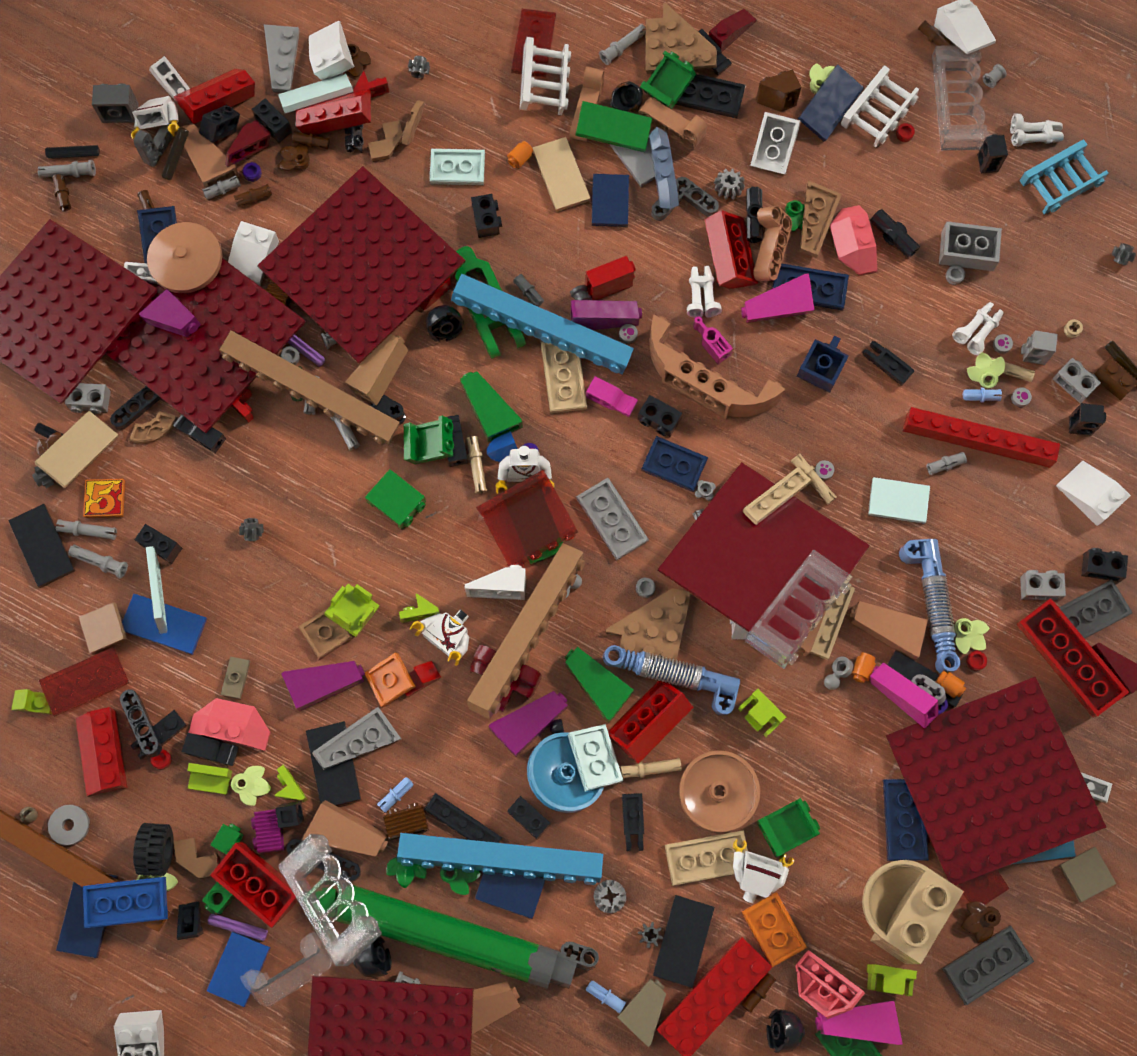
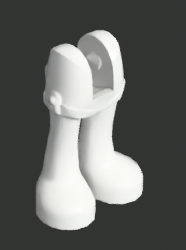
M1014 114L1010 128L1011 134H1013L1011 138L1013 146H1021L1024 143L1044 142L1048 144L1063 141L1064 134L1059 132L1063 129V124L1050 120L1028 123L1024 122L1022 114ZM1025 132H1042V133H1039V134H1027V133H1025Z
M704 266V276H699L698 268L692 267L689 279L692 288V304H689L687 307V315L690 317L703 316L701 287L704 288L705 316L708 318L714 317L722 312L720 303L714 301V277L709 266Z
M991 302L982 309H978L977 315L967 326L957 328L952 334L953 339L957 343L965 344L978 326L983 323L982 329L967 344L968 350L977 356L984 351L985 338L993 328L999 326V321L1004 313L1000 309L994 314L993 318L987 315L994 306Z

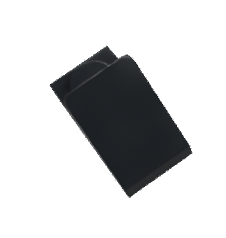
M199 901L179 905L177 940L199 937L204 934L200 924L201 905Z

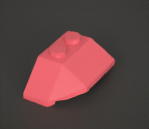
M860 205L842 208L829 226L838 259L858 275L877 272V249L868 214Z
M218 698L193 715L188 732L266 751L270 736V730L254 706Z
M809 950L795 965L799 996L827 1019L852 1010L865 994L862 989Z

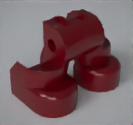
M479 645L474 654V660L470 665V673L475 672L483 675L497 651L487 646ZM522 664L519 677L516 681H512L510 691L500 701L501 705L498 711L504 713L514 690L526 696L529 700L538 688L542 679L541 673L526 664Z

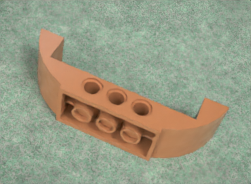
M653 315L649 339L650 354L657 372L662 377V383L725 419L727 416L740 418L759 415L780 403L785 388L777 381L768 380L759 396L756 397L753 392L738 387V384L734 381L722 378V375L718 372L706 369L704 364L692 361L685 353H678L673 350L672 346L665 343L668 338L670 323L663 316Z

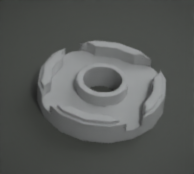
M63 805L50 816L48 832L51 838L59 844L66 846L75 845L87 836L90 819L86 811L81 807ZM71 819L74 822V827L72 830L67 831L64 825L67 820Z

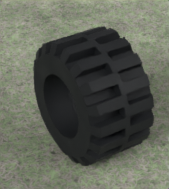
M143 823L140 826L133 851L134 868L138 875L164 876L167 873L171 864L174 845L173 832L169 824Z

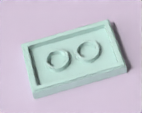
M431 149L430 184L484 185L485 150Z
M873 477L868 515L925 524L930 486Z
M606 724L567 734L585 792L623 782Z

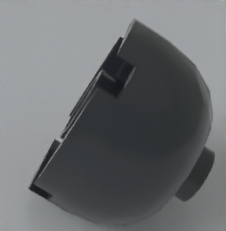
M441 305L432 309L426 318L428 334L436 342H440L443 339H446V342L456 338L463 330L462 325L464 321L455 308L449 305Z
M378 934L368 936L360 941L354 952L353 964L365 977H382L389 974L387 971L391 970L392 960L389 948L384 949L382 943L385 940Z
M773 1010L768 1018L772 1019L771 1026L767 1025L766 1028L769 1047L775 1049V1053H788L796 1050L805 1036V1028L801 1020L789 1010Z

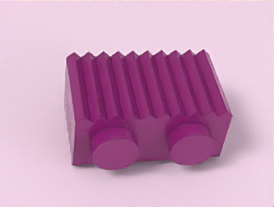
M276 809L254 812V817L251 818L252 829L256 831V837L253 838L254 850H257L259 854L285 851L283 828H278Z

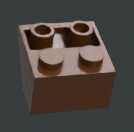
M793 69L762 79L759 83L756 102L779 112L797 106L802 87Z

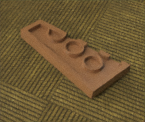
M811 181L807 182L800 252L817 258L841 198V193Z

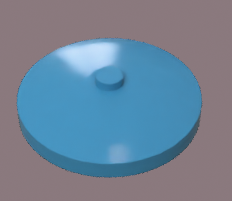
M568 733L552 734L543 739L533 749L527 764L529 785L534 795L550 809L563 813H574L584 810L599 798L604 787L585 792L567 735Z

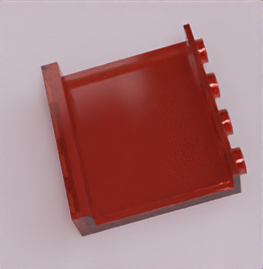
M544 470L539 471L476 507L501 550L509 568L511 565L523 567L528 560L538 559L544 551L554 550L559 546L560 542L564 540L569 541L578 533L576 526Z

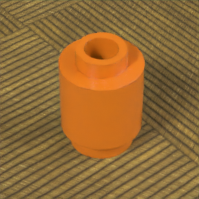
M525 141L518 143L507 155L508 163L513 168H521L532 156L533 148Z
M861 652L860 656H857L851 673L854 676L853 679L860 683L869 681L876 665V658L868 653Z
M943 670L935 681L952 698L956 696L960 698L966 690V687H964L965 682L951 672L947 673Z

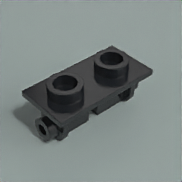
M363 124L345 128V134H351L345 136V149H347V152L351 153L354 152V149H357L360 153H363Z

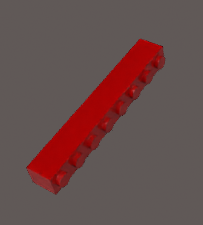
M911 407L907 412L903 432L1051 468L1057 462L1060 443Z

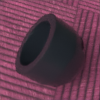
M556 719L550 724V731L553 734L564 732L562 719Z

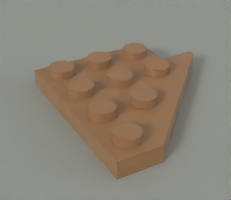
M663 3V18L646 19L647 73L655 71L664 57V51L668 53L674 52L679 56L680 61L683 63L688 61L694 66L693 69L717 68L716 47L668 4Z
M672 588L608 627L606 633L621 636L620 647L625 649V652L630 650V653L635 651L636 654L637 652L645 651L650 652L651 655L654 654V657L657 654V657L659 655L661 658L664 656V659L666 657L668 659L671 658V661L674 659L675 662L678 657L691 593Z

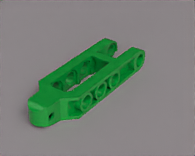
M469 246L461 247L456 251L466 260L456 272V284L461 274L466 275V272L475 269L476 272L484 274L487 285L502 291L489 262L476 258L474 251ZM467 308L490 358L499 357L500 352L491 330L506 324L500 321H493L489 317L484 318L483 314L475 313L472 309ZM506 325L510 336L516 342L517 349L525 346L526 342L521 330L513 329Z

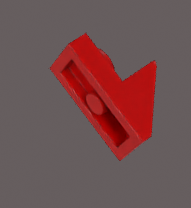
M364 71L353 89V92L370 89L371 98L389 93L386 77L376 78L368 82Z
M245 389L231 406L249 423L254 417L251 414L253 410L246 401L252 397V393L249 389Z
M432 661L413 667L414 670L409 675L416 687L405 694L408 698L442 678Z

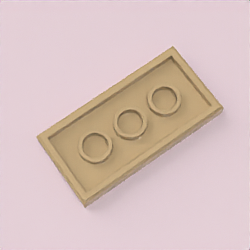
M566 137L533 147V154L556 212L590 201L589 193Z
M541 342L550 414L587 409L581 359L574 353L563 351L551 343Z
M88 411L35 461V464L63 488H66L118 438V434L92 412Z
M744 830L664 845L672 886L733 875L734 853L736 852L733 848V842L737 839V846L742 848L743 840L746 841ZM747 846L745 849L742 850V853L748 851Z

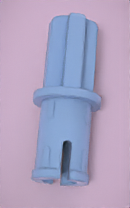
M985 388L965 389L963 391V400L980 401L981 403L984 401H1001L1002 396L994 395H1002L1001 389L985 390Z
M405 777L395 788H390V792L377 805L386 813L398 800L401 801V797L413 787L412 781Z
M591 981L586 988L587 992L602 1001L601 1004L605 1003L617 1011V1013H620L626 1004L625 1001L612 994L610 989L609 991L595 981Z

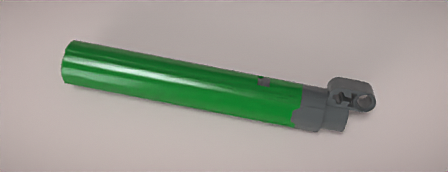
M349 883L344 886L340 894L334 914V919L337 922L489 971L492 970L548 989L549 983L569 989L575 968L590 971L596 967L599 960L597 951L587 946L566 942L558 951ZM568 949L572 950L570 957L566 956ZM579 952H582L581 955H580L579 961L576 960V959H577V956H578V953H579ZM591 955L594 958V962L587 964L583 957Z

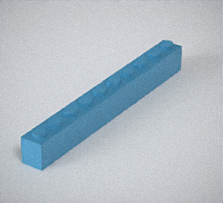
M461 274L452 294L451 301L459 306H465L472 309L475 313L488 316L493 321H500L510 328L521 330L528 336L541 339L544 343L558 346L559 349L574 353L579 358L588 359L595 365L609 368L614 373L623 374L634 349L464 274Z
M400 833L397 861L403 866L419 864L423 868L439 866L443 870L449 871L459 868L468 873L478 870L488 875L498 872L508 877H514L517 874L523 875L527 879H534L537 876L544 877L543 879L547 881L564 879V882L567 883L584 881L587 885H596V883H600L602 878L603 854Z

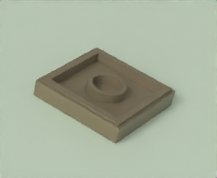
M1096 847L1059 865L1079 902H1083L1116 884Z

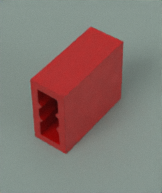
M626 255L586 271L585 285L588 288V294L592 296V300H599L632 287L633 279H635L634 272L636 271L633 261H629Z

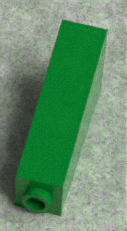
M477 371L474 373L468 372L460 378L461 386L489 443L503 434L512 433L523 428L521 418Z
M579 647L575 650L571 649L565 656V666L605 721L610 723L632 695L634 689Z

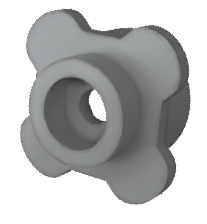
M703 480L698 481V489L695 492V496L697 498H706L708 501L712 500V493L716 488L715 484Z

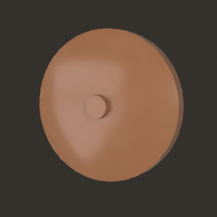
M192 222L176 223L163 229L153 239L147 253L148 269L154 280L164 289L175 293H191L204 288L216 277L222 263V250L214 234L206 227Z
M710 751L698 756L687 766L680 780L679 797L686 815L696 825L712 832H728L741 827L753 816L760 800V785L755 771L742 757L728 751Z

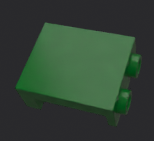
M664 51L663 59L647 82L643 81L640 88L652 98L673 109L696 73L693 69L694 66L688 61L683 63L674 52L668 53Z
M442 415L438 417L439 420L420 425H414L410 422L405 423L404 460L413 464H420L452 457L454 448L452 420Z
M391 469L386 472L365 496L369 505L375 506L395 522L401 530L404 527L410 526L415 514L422 512L426 506L425 496Z
M801 798L756 821L775 858L820 835L819 830L821 828L817 820L811 818L809 814L811 811L810 807Z

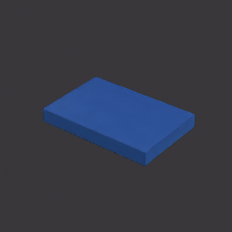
M232 932L207 988V992L245 1007L271 947Z

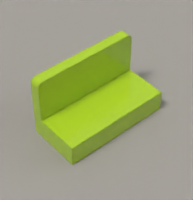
M193 763L188 764L187 771L191 773L188 784L189 789L228 794L232 775L230 769Z

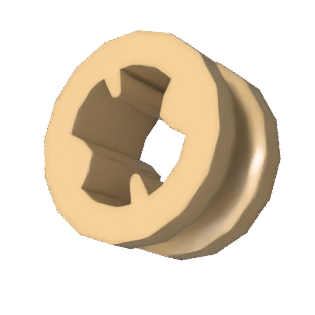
M1075 319L1070 320L1064 327V333L1069 338H1076L1083 330L1082 323ZM1074 326V328L1076 327L1077 330L1073 332V329L1070 330V327Z

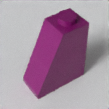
M167 289L139 313L147 324L185 337L194 333L201 325L195 316Z

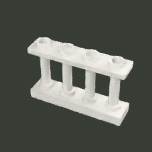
M526 38L523 51L520 110L527 111L528 105L532 103L558 106V115H562L564 109L567 110L568 99L566 94H568L569 83L566 81L570 74V67H567V64L571 58V51H568L569 44H565L561 52L536 48L534 38ZM539 55L561 59V67L536 64L535 61H532L533 56ZM534 71L559 74L560 83L536 80L531 75ZM533 87L559 90V99L536 96L530 93Z
M885 65L846 112L841 122V126L846 129L850 124L855 123L876 137L874 147L886 141L889 136L888 132L890 130L894 131L899 123V118L903 119L909 111L907 108L910 105L913 106L919 98L917 96L919 91L917 87L910 94L889 80L888 74L890 69ZM880 86L888 87L906 99L902 106H899L879 92ZM871 98H875L896 113L890 119L870 106L868 101ZM860 111H866L886 126L880 132L859 118L858 114Z

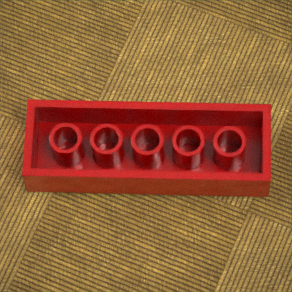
M1051 598L1016 624L1092 718L1099 716L1129 693Z
M739 937L656 1027V1030L681 1056H692L770 971L772 966L743 937Z

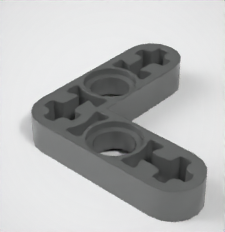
M171 123L162 125L154 139L145 131L139 130L136 133L134 145L145 164L154 167L160 160L174 137L168 131V126Z
M679 177L676 179L677 191L679 184H685V188L682 187L679 190L678 203L684 199L708 217L718 212L719 204L716 199L688 178ZM698 193L701 195V199L694 200L691 195ZM658 199L652 206L651 215L655 220L661 221L674 208H663V212L657 214L656 210L661 209ZM711 205L714 206L713 209H712V208L709 209V210L707 209V206H709V207H710Z

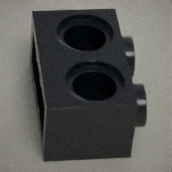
M266 98L252 108L255 120L262 124L278 143L292 133L289 121Z
M228 105L206 113L202 117L199 134L213 143L235 133L240 114Z
M992 134L985 138L977 154L981 174L999 172L1008 156L1004 135Z
M493 194L471 197L478 238L500 234L499 227H502L501 216L496 214V211H499L497 200L493 199ZM489 206V208L483 209L482 207ZM486 222L493 223L491 225H485Z
M649 395L638 413V420H640L639 422L646 427L651 426L656 429L658 434L671 437L682 417V412ZM652 410L656 414L654 416H649L646 412ZM668 419L672 424L665 425L662 421Z
M1081 403L1069 416V433L1092 436L1106 421L1104 405Z
M147 524L143 526L134 539L145 549L146 547L153 546L156 555L170 564H173L183 549L176 541Z
M1091 548L1083 554L1081 576L1121 582L1127 575L1128 556L1122 555L1119 551L1104 552L1100 548ZM1092 559L1098 561V566L1092 563ZM1111 562L1116 563L1118 569H1114Z
M521 796L507 810V813L537 840L551 825L545 817Z

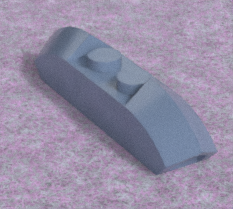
M656 127L649 134V143L659 204L661 208L671 209L679 206L670 143L667 133Z

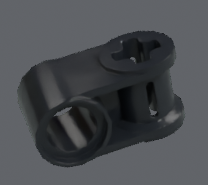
M383 394L377 405L371 403V407L399 421L400 424L405 422L406 414L403 406Z

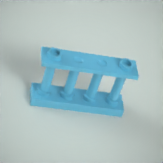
M1084 139L1029 169L1022 175L1020 179L1023 186L1029 183L1033 184L1047 202L1042 211L1043 214L1057 211L1062 204L1094 186L1096 188L1101 186L1105 182L1104 179L1108 175V171L1106 170L1098 175L1083 155V151L1088 145ZM1074 158L1080 162L1091 177L1090 180L1085 183L1082 182L1069 164L1071 159ZM1063 167L1077 187L1068 191L1054 172L1055 168ZM1043 175L1048 176L1062 196L1054 200L1039 180L1040 177Z

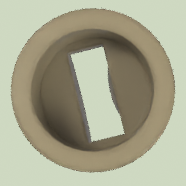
M25 807L20 811V819L25 823H33L38 817V812L33 807ZM29 810H31V812L24 818V815Z

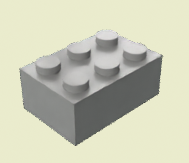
M946 222L941 232L939 264L994 271L1000 258L1002 228Z

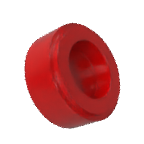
M908 123L899 125L896 131L897 139L902 142L911 141L915 134L914 127Z
M981 651L971 652L966 659L967 666L973 671L982 670L987 665L986 655Z
M164 749L161 750L158 756L150 757L152 766L160 770L169 767L172 761L171 754Z

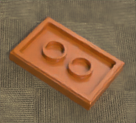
M777 892L741 911L772 967L808 948Z

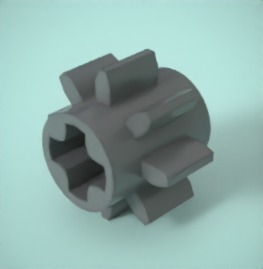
M415 56L414 60L409 59L408 72H411L413 77L423 78L424 74H429L430 66L425 57Z
M1121 243L1119 247L1115 246L1112 252V256L1115 257L1114 261L1123 265H1127L1129 261L1133 262L1136 256V252H1133L1134 247L1125 243Z
M38 466L35 467V473L32 474V477L39 487L43 485L47 489L54 485V479Z
M247 518L239 526V535H244L246 541H256L264 533L263 524H259L256 518Z
M654 922L648 928L643 924L644 931L637 932L639 935H642L639 943L645 941L647 942V948L650 947V943L657 947L658 943L656 940L663 939L662 936L658 935L661 927L653 928ZM652 929L656 937L648 941L645 932H649Z

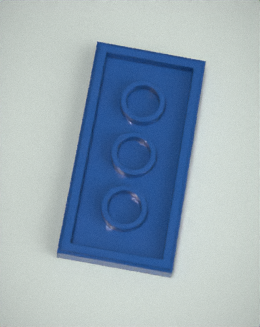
M133 594L122 620L125 633L193 655L207 618L164 604L168 631L167 633L160 634L154 619L152 599Z
M166 877L83 886L84 928L168 919Z

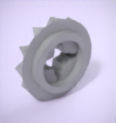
M606 880L596 887L594 901L601 911L615 913L624 906L626 892L617 881ZM607 888L611 890L612 894H619V896L613 898L612 906L608 899H601V897L607 895Z

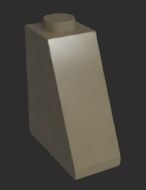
M649 979L617 1016L648 1047L652 1043L666 993L663 991L665 987L657 979L654 982Z

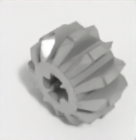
M725 168L723 173H718L717 178L714 180V189L719 192V197L724 195L725 200H727L730 196L734 200L735 196L741 195L745 185L744 177H740V171L734 173V169H731V172H728Z

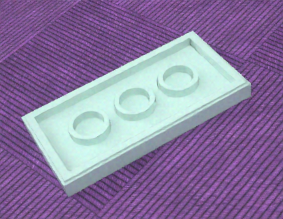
M345 73L278 94L284 113H289L352 93L353 89Z
M152 546L146 547L153 613L159 633L163 634L167 633L168 630L160 564L155 549Z

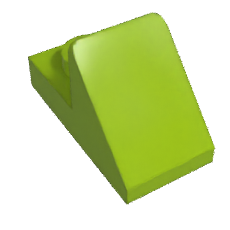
M417 593L418 608L410 606L403 608V611L399 612L402 623L440 614L438 607Z
M29 689L15 690L11 710L52 715L55 695L33 692Z
M284 765L277 769L279 772L277 778L283 786H287L274 796L306 802L308 800L288 768Z

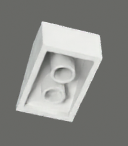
M957 0L937 9L934 27L940 30L941 33L966 54L996 42L979 9L970 0Z
M340 21L309 36V59L314 74L321 80L335 77L354 67Z
M765 112L750 166L786 174L800 127V120Z
M241 221L233 240L228 263L261 286L265 274L257 265L277 247L279 240L276 232Z
M1084 461L1079 463L1056 485L1096 526L1106 520L1131 496L1118 482Z
M511 565L510 568L505 567L465 584L467 597L525 600L526 570L519 565Z

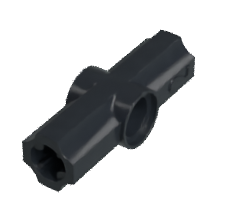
M759 187L746 189L745 220L747 223V241L750 243H758L763 240V225L759 223L757 216L751 215L753 213L757 214L758 210L763 208L762 189Z
M883 209L878 210L870 219V222L883 233L884 240L891 246L895 245L907 258L912 257L919 250L920 245L907 234L906 227L901 222H895Z

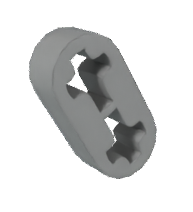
M921 674L912 678L911 682L916 685L917 683L922 684L924 682V686L920 685L918 687L933 696V693H940V696L936 695L934 698L938 700V705L944 703L946 694L941 685Z

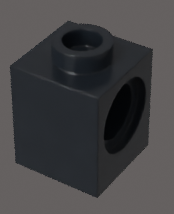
M301 801L283 803L275 808L278 828L297 826L304 821Z

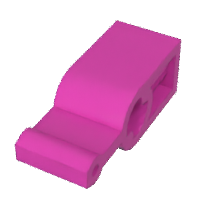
M699 316L694 318L693 328L702 335V346L719 365L731 356L733 348L716 328H707ZM707 337H712L714 340H708Z
M596 376L586 391V398L610 410H616L627 417L630 416L638 402L636 398L623 393L616 386Z

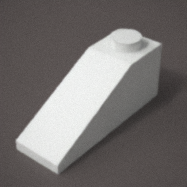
M165 56L150 67L149 71L172 98L190 89Z

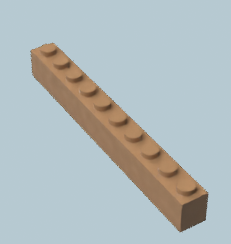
M230 331L220 348V352L223 355L222 358L230 363L235 361L240 364L239 367L241 369L257 373L256 376L263 381L270 380L276 388L290 391L289 394L296 399H300V397L305 399L306 403L315 409L318 406L324 410V414L332 418L334 416L340 418V422L348 427L353 425L359 433L365 436L367 434L373 436V440L381 445H384V443L389 445L399 427V421L233 331Z
M564 543L561 545L467 700L469 710L488 719L492 717L493 713L496 714L501 705L500 701L508 695L512 681H516L519 677L522 664L525 665L528 662L529 653L532 648L535 649L538 645L541 633L547 630L549 619L556 615L558 604L560 601L563 602L565 600L567 589L569 586H573L576 574L584 568L583 551Z

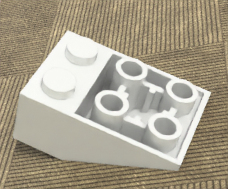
M162 1010L119 1014L114 1025L118 1056H164Z

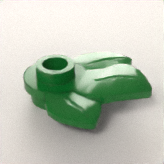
M797 200L788 202L785 207L786 214L792 220V232L797 228L802 230L805 204H801Z
M396 856L388 862L386 874L388 876L396 875L398 883L403 888H407L413 881L414 876L425 879L427 869L419 864L403 866L397 861Z
M441 867V879L450 884L453 892L460 895H468V883L475 881L481 875L478 870L468 873L462 871V869L454 868V875L448 877L446 874L447 870H443Z

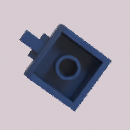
M834 336L830 344L815 339L796 377L830 393L849 355L837 348L841 338Z

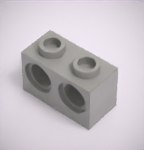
M1035 330L1027 338V342L1022 345L1021 354L1023 355V362L1045 365L1056 352L1058 334Z
M1073 358L1053 377V380L1080 404L1101 383L1094 374L1089 373L1083 367L1082 363ZM1067 371H1071L1074 376L1069 375ZM1082 383L1086 384L1088 389L1084 388Z
M79 383L65 400V405L75 413H82V411H90L93 414L108 412L111 391L103 384ZM78 396H82L79 401H75ZM101 397L98 402L94 403L95 398Z
M1028 570L1020 577L1021 600H1049L1050 598L1052 600H1061L1066 596L1064 573H1058L1055 570L1046 571V573H1038V570ZM1029 581H1034L1037 588L1031 587ZM1049 581L1055 583L1056 589L1050 587Z

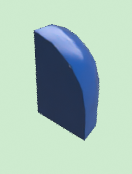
M512 433L503 434L489 443L487 455L492 460L501 462L506 456H509L510 450L518 449Z

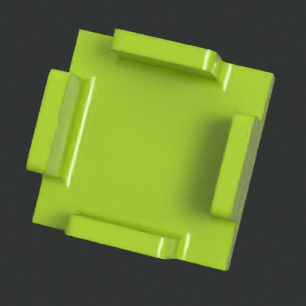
M347 584L346 587L342 586L332 598L331 605L326 610L325 616L357 637L379 609L380 605L372 600L371 593L358 584L355 587Z
M759 689L753 692L738 708L741 712L749 703L754 706L744 718L756 731H759L767 722L772 724L764 733L765 737L786 718Z
M867 964V990L899 995L904 994V996L912 997L917 971Z

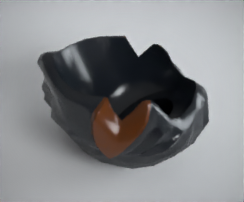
M630 81L617 85L612 92L610 106L614 109L630 113L635 111L642 104V88Z

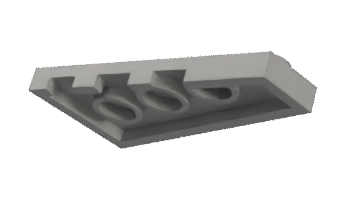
M264 25L272 90L279 93L290 91L300 33L299 27Z
M377 707L313 751L312 754L324 770L397 742L401 738L380 708Z

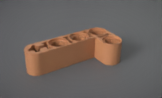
M586 66L583 88L570 129L569 138L588 141L587 138L575 136L582 101L594 104L599 103L604 84V70Z
M649 97L638 111L639 115L652 118V126L662 129L668 136L691 150H695L705 137L707 124L702 118L694 116L689 121L654 98Z
M771 206L760 208L757 212L759 223L766 228L753 272L754 278L758 282L777 279L792 228V220L789 215L780 207Z

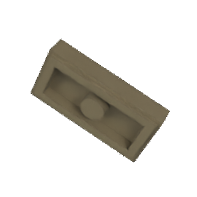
M230 656L220 695L241 699L251 663L250 660Z

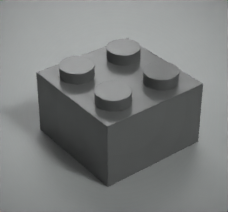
M123 83L118 85H93L92 106L102 123L135 122L132 112L138 109L139 103L130 85Z

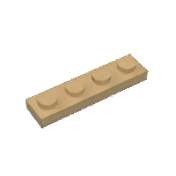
M797 467L746 506L743 513L757 525L809 485L811 479Z
M843 583L828 604L814 645L810 651L811 654L826 660L829 659L855 590L854 587Z

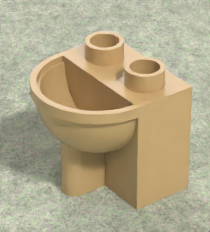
M898 860L881 866L868 879L862 898L865 918L870 928L874 931L870 941L904 964H921L964 891L918 862Z

